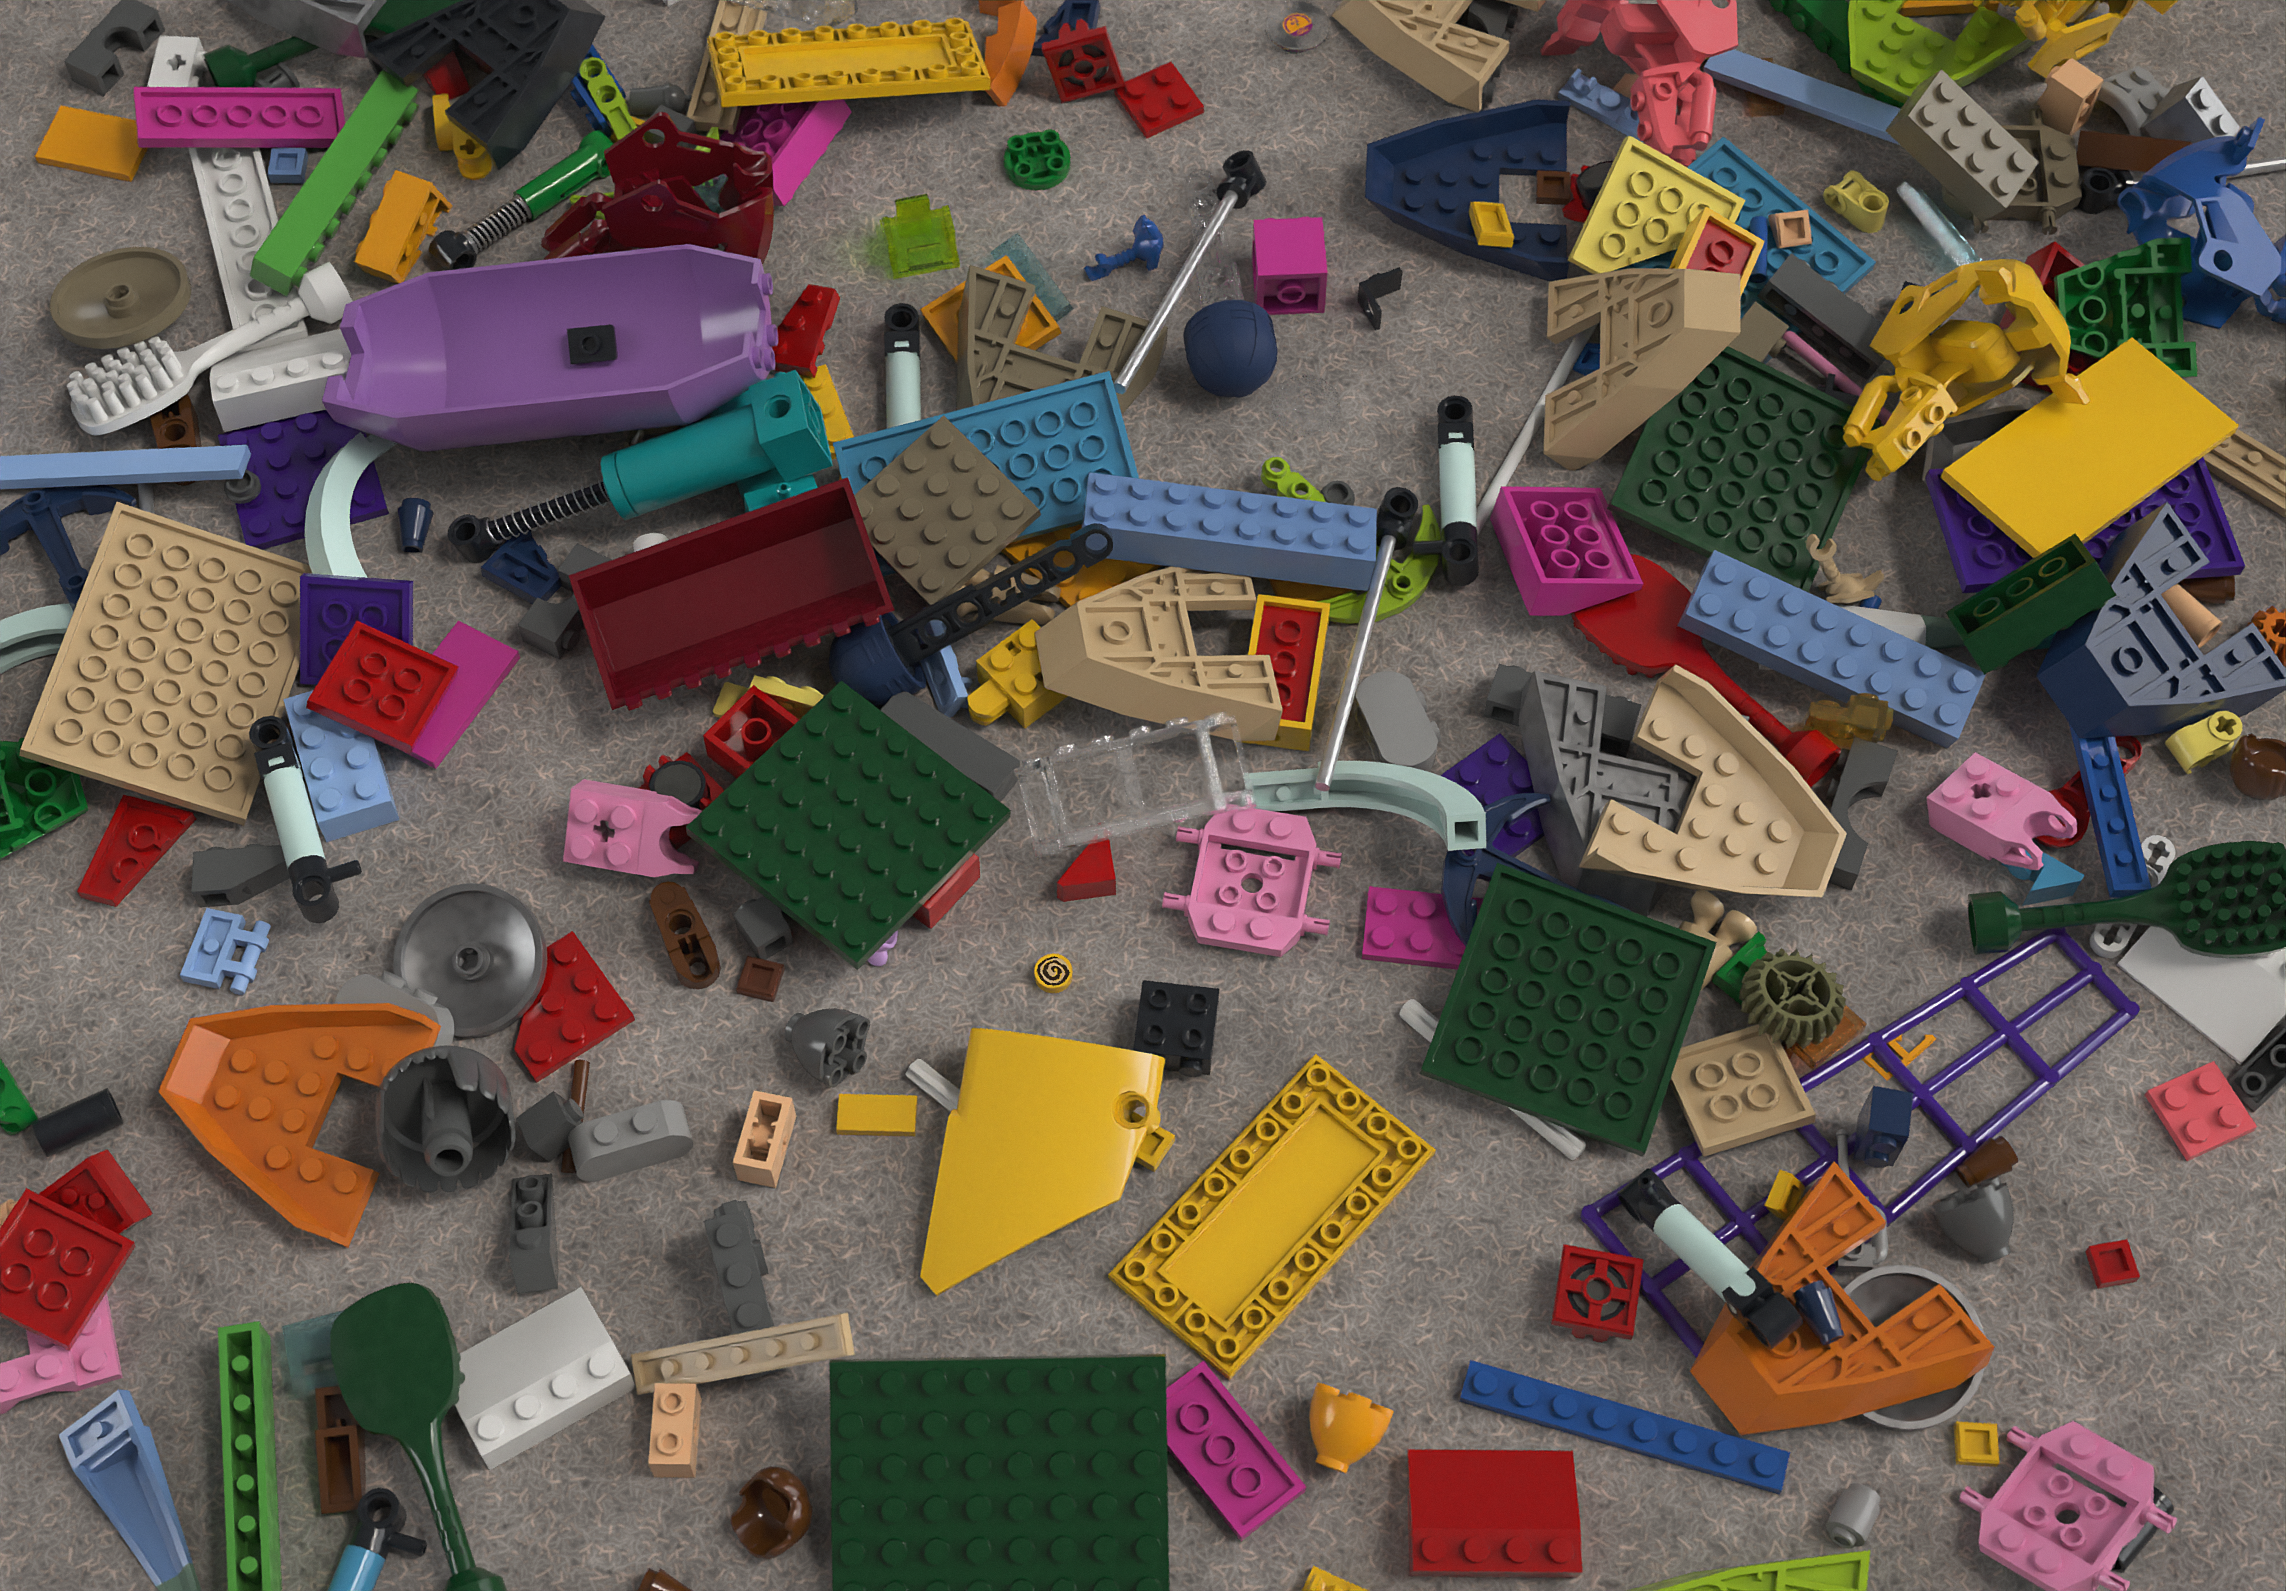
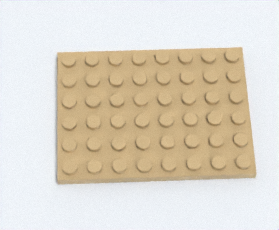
M116 502L22 743L19 756L244 826L261 779L254 756L256 750L249 738V731L251 726L262 717L275 716L280 719L282 718L285 709L283 699L289 698L300 666V576L304 573L312 574L310 565Z

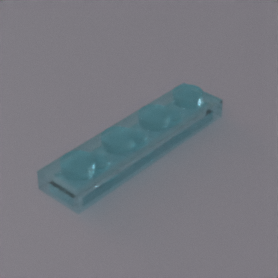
M1904 181L1896 189L1903 199L1901 202L1902 207L1913 217L1917 216L1923 224L1920 228L1933 241L1937 240L1943 248L1940 252L1950 263L1961 266L1982 261L1921 186Z

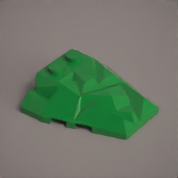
M2190 237L2156 238L2140 246L2121 251L2103 260L2092 262L2054 277L2055 304L2065 318L2069 328L2071 339L2070 351L2100 360L2130 338H2134L2181 378L2197 377L2196 342H2184L2181 277L2192 272Z
M20 738L18 742L0 741V859L88 811L79 774L19 756L24 738Z

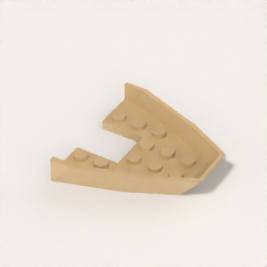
M1343 0L1331 15L1374 54L1448 103L1479 112L1482 108V87L1509 52L1508 40L1455 24L1473 0ZM1501 0L1536 12L1546 2V0Z
M1628 268L1549 282L1547 338L1553 343L1558 344L1601 322L1600 369L1545 395L1544 454L1568 470H1577L1600 459L1683 391L1741 333L1740 274L1693 269Z
M1168 567L1140 575L1078 601L1035 632L1044 688L1122 715L1236 741L1275 740L1283 712L1270 655L1197 656L1187 611L1254 610L1256 596L1251 576Z
M1675 664L1657 680L1632 739V742L1697 777L1675 832H1671L1611 799L1603 808L1579 867L1697 890L1823 897L1847 833L1794 766L1713 686Z

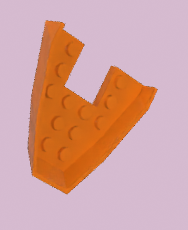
M391 1003L269 1005L190 1018L158 1092L212 1156L294 1227L349 1248L380 1173L313 1149L317 1136L343 1076L379 1088L387 1072L397 1062L416 1051L433 1047L442 1026L423 1014Z
M1835 1161L1797 1203L1749 1269L1754 1267L1772 1284L1774 1291L1781 1293L1792 1305L1796 1303L1792 1295L1795 1291L1810 1283L1822 1280L1826 1288H1831L1842 1326L1841 1329L1845 1336L1833 1343L1822 1346L1819 1339H1817L1803 1320V1324L1772 1350H1769L1754 1336L1751 1330L1748 1331L1730 1313L1725 1302L1690 1369V1373L1740 1435L1832 1423L1955 1388L1986 1367L1994 1350L1993 1344L1941 1284H1938L1875 1328L1826 1270L1828 1266L1883 1230L1886 1225V1220Z

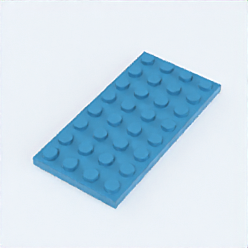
M1110 371L833 442L842 479L848 477L855 495L944 415L1040 510L1041 516L1012 542L1081 525L1089 472L1139 479ZM874 551L882 576L896 573Z

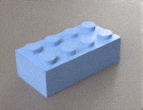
M313 690L283 699L316 820L326 842L400 820L377 740L307 709V701Z

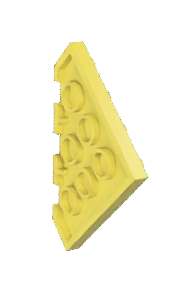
M1629 135L1624 138L1568 261L1592 274H1599L1676 250L1687 226L1705 207L1735 223L1745 200Z

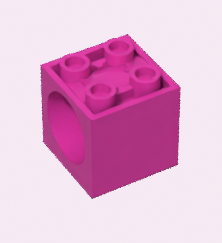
M1322 217L1253 220L1252 273L1255 304L1265 309L1269 315L1324 313L1328 272Z

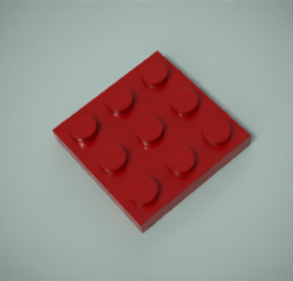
M356 621L308 698L306 708L411 754L457 676L459 666Z
M26 1188L0 1227V1317L70 1351L133 1252L135 1242Z

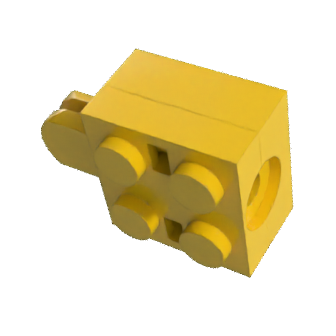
M1033 619L976 660L977 678L981 686L971 692L967 700L969 715L977 724L987 726L1008 711L1025 729L1068 697L1067 695L1044 688L1035 632L1041 627Z

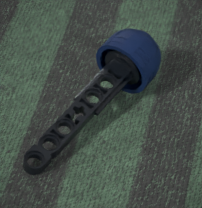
M1093 523L1070 534V539L1059 540L975 586L971 583L900 622L892 612L880 615V622L877 624L865 626L863 621L850 626L851 632L840 637L835 635L831 645L829 668L834 682L837 685L840 681H843L875 707H883L893 695H898V693L905 691L914 694L926 687V678L919 661L991 624L998 615L1074 576L1084 564L1086 568H1089L1104 560L1113 550L1111 531L1103 524ZM1095 533L1103 535L1107 539V544L1101 550L1090 549L1086 545V540L1090 535ZM1060 551H1068L1074 556L1075 560L1069 567L1062 568L1054 563L1053 558ZM1035 568L1041 572L1042 579L1037 584L1028 585L1022 580V573L1026 569ZM1010 578H1015L1016 586L1021 592L1017 593L1014 586L1006 591L1005 600H1001L998 596L992 598L993 588L998 587L999 590L1004 591L1011 587ZM963 603H972L977 607L978 613L971 619H964L958 615L957 608ZM931 620H940L945 624L946 630L939 636H932L925 630V625Z

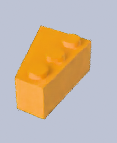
M395 170L392 178L384 186L383 198L378 209L370 217L368 232L364 240L357 246L354 262L365 273L395 284L404 282L422 254L418 247L426 235L433 237L438 230L433 224L441 212L449 213L453 206L432 182Z

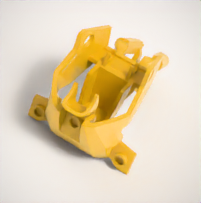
M1975 0L1972 4L1979 8L1987 5L1991 0ZM2140 0L1998 1L2004 6L2009 5L2010 8L2013 6L2015 8L2019 7L2015 12L2017 15L2014 16V19L2021 32L2029 40L2039 41L2044 37L2048 39L2027 64L2031 70L2047 78L2055 64L2061 67L2070 58L2077 61L2107 44L2114 30ZM2179 0L2143 1L2164 15ZM2099 2L2100 4L2108 3L2109 13L2079 23L2087 15L2097 10ZM2069 23H2075V25H2072L2070 27L2066 26Z
M2016 259L1979 261L1961 265L1925 287L1909 285L1901 291L1869 345L1874 352L1886 360H1890L1895 367V375L1877 376L1867 383L1844 426L1845 433L1843 439L1848 447L1861 445L1864 448L1872 449L1873 456L1866 463L1868 466L1865 468V471L1872 480L1881 481L1883 477L1889 476L1891 472H1895L1904 465L1928 438L1942 431L1944 428L1943 422L1946 418L1958 416L2014 388L2033 368L2032 378L2036 384H2047L2061 402L2086 405L2090 401L2082 389V382L2075 375L2066 374L2071 344L2069 328L2057 305L2043 290L2041 281L2033 268ZM1957 280L1954 284L1931 296V294ZM1979 285H1981L1979 297L1983 304L1992 305L2007 302L2005 306L2013 317H2016L2013 323L2003 330L1993 323L1950 319L1931 336L1929 335L1956 312ZM1914 301L1913 305L1906 312L1899 314L1907 303ZM1901 390L1900 402L1886 424L1870 431L1888 397L1887 393H1896Z

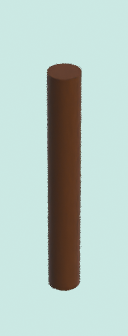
M576 1060L574 1062L570 1098L579 1105L584 1114L590 1062L587 1060ZM570 1147L563 1152L562 1173H576Z

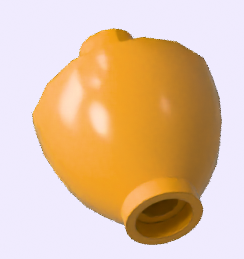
M1317 1382L1311 1400L1309 1415L1312 1439L1318 1453L1315 1462L1346 1474L1349 1465L1362 1459L1380 1442L1387 1431L1394 1411L1371 1403L1372 1400L1352 1392H1348V1395L1341 1394L1340 1390Z

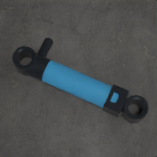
M376 1488L363 1495L357 1509L359 1517L327 1591H373L391 1548L419 1557L424 1555L427 1549V1542L425 1540L400 1533L405 1526L407 1515L404 1506L394 1492L387 1488ZM385 1506L392 1507L390 1515L385 1520H373L377 1510Z

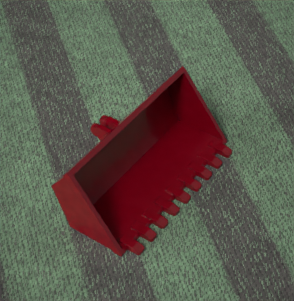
M848 477L568 575L612 710L625 705L628 711L637 709L643 705L642 699L656 695L658 700L668 698L673 695L672 689L685 684L688 690L702 685V678L716 674L717 679L730 676L732 674L731 668L744 663L747 668L758 666L762 663L761 657L775 653L777 658L791 654L792 646L804 642L806 647L815 646L821 643L820 637L832 632L835 633L836 637L846 635L851 632L850 626L863 621L865 626L877 624L880 622V615L894 611Z

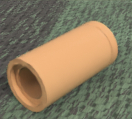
M2178 583L2161 594L2198 648H2201L2211 640L2220 630L2223 622Z

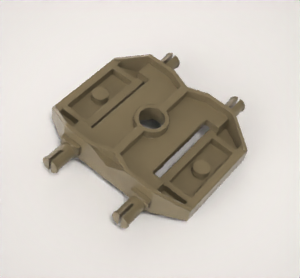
M2037 108L2036 112L2035 109H2031L2027 113L2029 126H2000L2033 157V152H2038L2044 201H2039L2034 168L2008 207L1987 220H2000L2012 216L2021 221H2041L2042 233L2047 235L2049 230V235H2052L2057 231L2055 220L2076 207L2080 202L2082 194L2074 137L2044 126L2042 111ZM1941 184L1943 202L1962 218L1973 220L1975 233L1979 234L1980 229L1981 234L1989 230L1987 220L1981 222Z

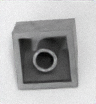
M2203 76L2173 86L2139 127L2146 137L2191 141L2192 144L2215 137L2234 136L2240 128Z

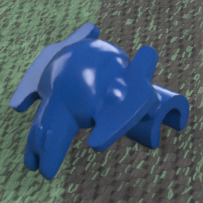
M1145 215L1140 216L1133 228L1135 236L1133 248H1128L1126 251L1120 252V254L1117 253L1115 256L1109 257L1102 253L1096 254L1094 257L1098 265L1095 267L1086 266L1084 268L1089 279L1094 281L1106 277L1118 266H1124V264H1128L1130 261H1135L1136 258L1147 262L1146 267L1148 271L1156 269L1159 263L1160 252L1164 246L1163 235L1158 226Z

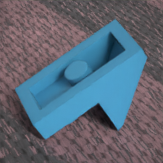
M2025 850L2026 854L2032 859L2031 855ZM2044 852L2042 854V863L2044 865L2039 870H2029L2001 864L2007 867L2014 877L2021 880L2029 879L2034 882L2022 906L2073 896L2084 874Z

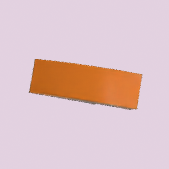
M1022 0L998 8L997 34L986 37L985 66L990 77V90L985 91L997 106L1006 107L1025 73L1035 41L1037 19Z

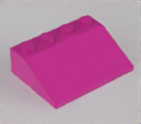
M844 99L743 106L735 133L729 134V130H725L720 140L732 143L737 142L739 145L755 151L767 152L771 156L774 206H785L792 199L794 192L802 181L808 177L810 170L819 157L826 152L827 146L834 136L843 128L845 121L852 111ZM727 175L717 176L709 180L708 183L721 188Z
M1501 486L1490 521L1529 616H1564L1642 588L1643 582L1616 521L1611 511L1607 509L1608 504L1601 488Z

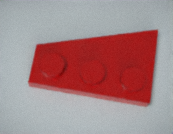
M807 285L777 328L778 345L772 346L775 355L774 371L788 373L796 370L801 376L815 378L817 372L815 362L817 356L822 355L825 348L822 340L825 331L832 326L840 301V296L835 288Z
M123 794L77 890L80 897L117 907L194 823L196 817L193 812Z

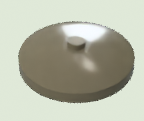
M151 247L115 249L94 256L68 272L53 291L50 300V313L60 334L74 344L96 349L124 347L153 337L175 322L189 303L192 290L191 282L182 262L171 253Z

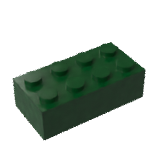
M2075 533L1945 613L1985 675L1992 670L2003 668L2010 659L2023 651L2036 648L2043 639L2056 631L2069 628L2076 619L2086 613L2101 609L2111 598L2116 596V593L2095 559Z

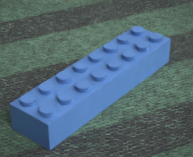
M1090 472L1088 475L1082 528L1093 523L1103 524L1108 527L1113 536V550L1106 557L1107 559L1363 591L1369 590L1376 563L1377 509ZM1097 533L1090 535L1086 540V545L1092 550H1101L1107 544V539Z
M1716 550L1712 552L1706 561L1677 625L1945 748L1950 747L1959 739L1986 676L1982 671Z

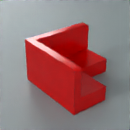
M108 1149L86 1158L39 1193V1195L79 1215L82 1214L83 1217L120 1235L134 1224L145 1220L153 1214Z

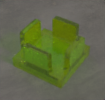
M928 194L916 195L895 200V217H881L880 227L893 279L960 267L955 228L949 205L930 210Z

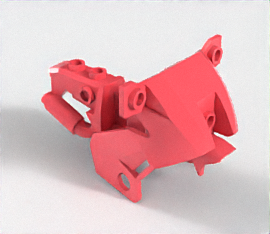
M1567 0L1557 16L1558 31L1554 32L1550 39L1545 42L1541 49V54H1574L1580 46L1592 45L1601 31L1607 49L1612 54L1619 55L1639 76L1630 88L1631 108L1633 111H1637L1639 118L1637 127L1639 140L1644 141V144L1688 167L1696 160V150L1703 152L1712 138L1717 89L1714 87L1711 75L1702 72L1700 66L1706 58L1736 49L1738 46L1736 0H1727L1728 6L1723 9L1716 7L1712 0H1656L1658 4H1629L1628 0Z

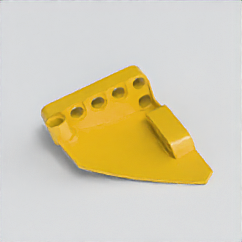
M972 1028L970 1030L957 1109H953L950 1112L947 1121L920 1277L937 1296L1033 1242L1120 1201L1145 1136L1153 1133L1159 1127L1161 1121V1113L1157 1105L1165 1058L1128 1049L1069 1039L985 1028ZM1145 1106L1146 1113L1144 1118L1138 1123H1132V1114L1135 1109Z

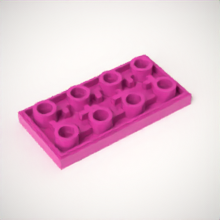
M459 620L432 654L459 666L457 676L411 754H408L435 769L440 765L520 659L517 650Z

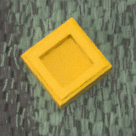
M1779 1169L1764 1206L1776 1217L1785 1220L1801 1200L1805 1186L1792 1173Z
M1958 1421L1954 1423L1956 1465L1997 1467L2000 1464L1997 1424Z

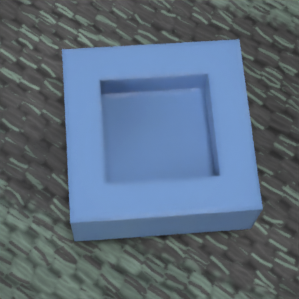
M272 148L267 174L270 183H304L308 163L306 148Z

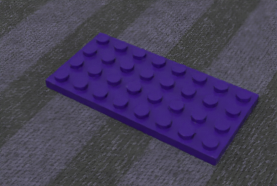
M2203 457L2084 544L2097 564H2099L2118 534L2168 502L2210 561L2185 579L2241 575L2245 568L2244 561ZM1945 468L1929 469L1925 477L1926 484L1962 593H1977L2034 559L1940 478Z

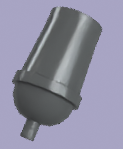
M671 83L630 89V105L634 116L653 115L660 105L680 113L683 111L686 102H691L692 95H685L681 87Z

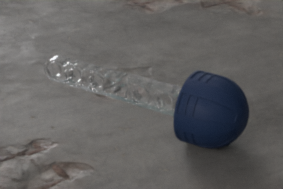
M1205 169L1191 172L1184 180L1195 244L1220 201L1217 196V185L1210 171ZM1201 182L1208 183V185L1201 190H1193V188ZM1204 206H1213V208L1206 213H1197L1198 210ZM1223 224L1199 265L1200 272L1196 273L1202 309L1196 312L1186 324L1183 340L1188 364L1198 384L1216 396L1240 398L1252 394L1269 380L1275 369L1278 352L1270 315L1261 306L1244 301L1238 266L1236 262L1231 261L1225 224ZM1216 249V258L1212 259L1210 250ZM1217 278H1227L1221 285H1211L1212 281Z

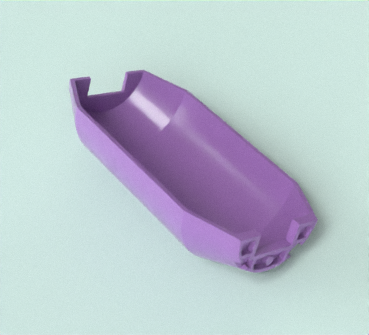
M691 244L428 272L345 305L340 330L350 350L351 358L345 381L342 375L328 376L322 403L329 415L340 424L422 452L694 424L749 390L748 386L762 382L767 378L770 370H775V355L772 346L778 345V332L776 325L771 322L769 295L773 294L772 278L770 273L764 274L761 259ZM608 324L614 325L618 354L616 360L570 364L567 329Z

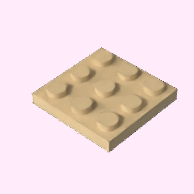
M1758 1024L1680 1049L1669 1083L1703 1157L1815 1123L1816 1114L1780 1040L1772 1044V1036L1770 1034L1764 1033L1759 1035L1758 1029L1760 1026Z

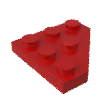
M573 931L547 947V968L544 982L535 1001L523 1015L514 1048L516 1055L536 1083L635 1021L633 1013Z

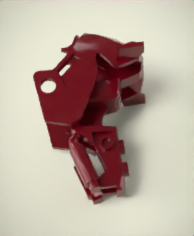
M658 112L604 151L609 172L615 184L613 198L600 192L591 193L587 197L582 196L545 231V236L541 240V247L550 252L543 260L684 244L718 249L719 244L725 247L724 252L761 259L763 265L770 247L774 223L772 158L767 152L755 151L739 145L737 142L732 143L679 131L668 113ZM657 129L663 132L664 139L659 143L651 144L646 142L643 136L647 131ZM681 141L710 148L711 150L708 153L677 144ZM725 174L727 178L718 193V203L725 212L717 214L710 210L693 186H700L717 176ZM597 211L604 214L605 220H594L586 231L582 234L580 233L596 217Z

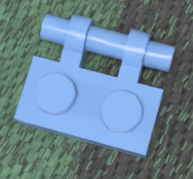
M206 908L180 973L183 982L220 989L224 977L229 976L234 978L230 991L238 995H244L248 984L253 983L256 977L257 969L255 966L260 953H264L268 946L269 939L267 935L271 927L270 924L264 921H256L252 932L243 930L246 924L243 915ZM237 945L245 947L240 962L232 961Z

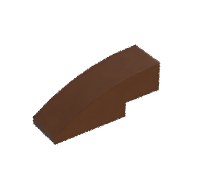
M2080 130L2076 153L2077 164L2148 172L2164 158L2191 145L2192 142Z
M339 1386L315 1388L318 1421L315 1439L321 1514L357 1510L359 1501L366 1492L365 1429L362 1428L349 1410Z

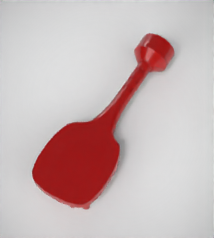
M1630 554L1643 582L1642 588L1571 613L1574 627L1583 632L1586 640L1593 642L1601 653H1606L1611 657L1614 664L1626 666V672L1629 675H1636L1640 672L1644 673L1648 678H1654L1656 674L1667 672L1676 664L1707 681L1741 715L1750 717L1748 722L1794 766L1810 788L1829 772L1839 758L1841 749L1818 729L1790 731L1720 668L1703 645V637L1677 626L1691 593L1674 576L1653 561L1640 555Z

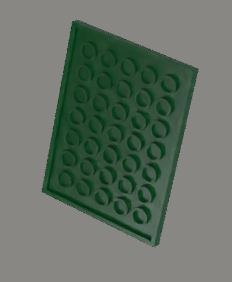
M1166 1354L831 1359L829 1361L832 1591H1170Z

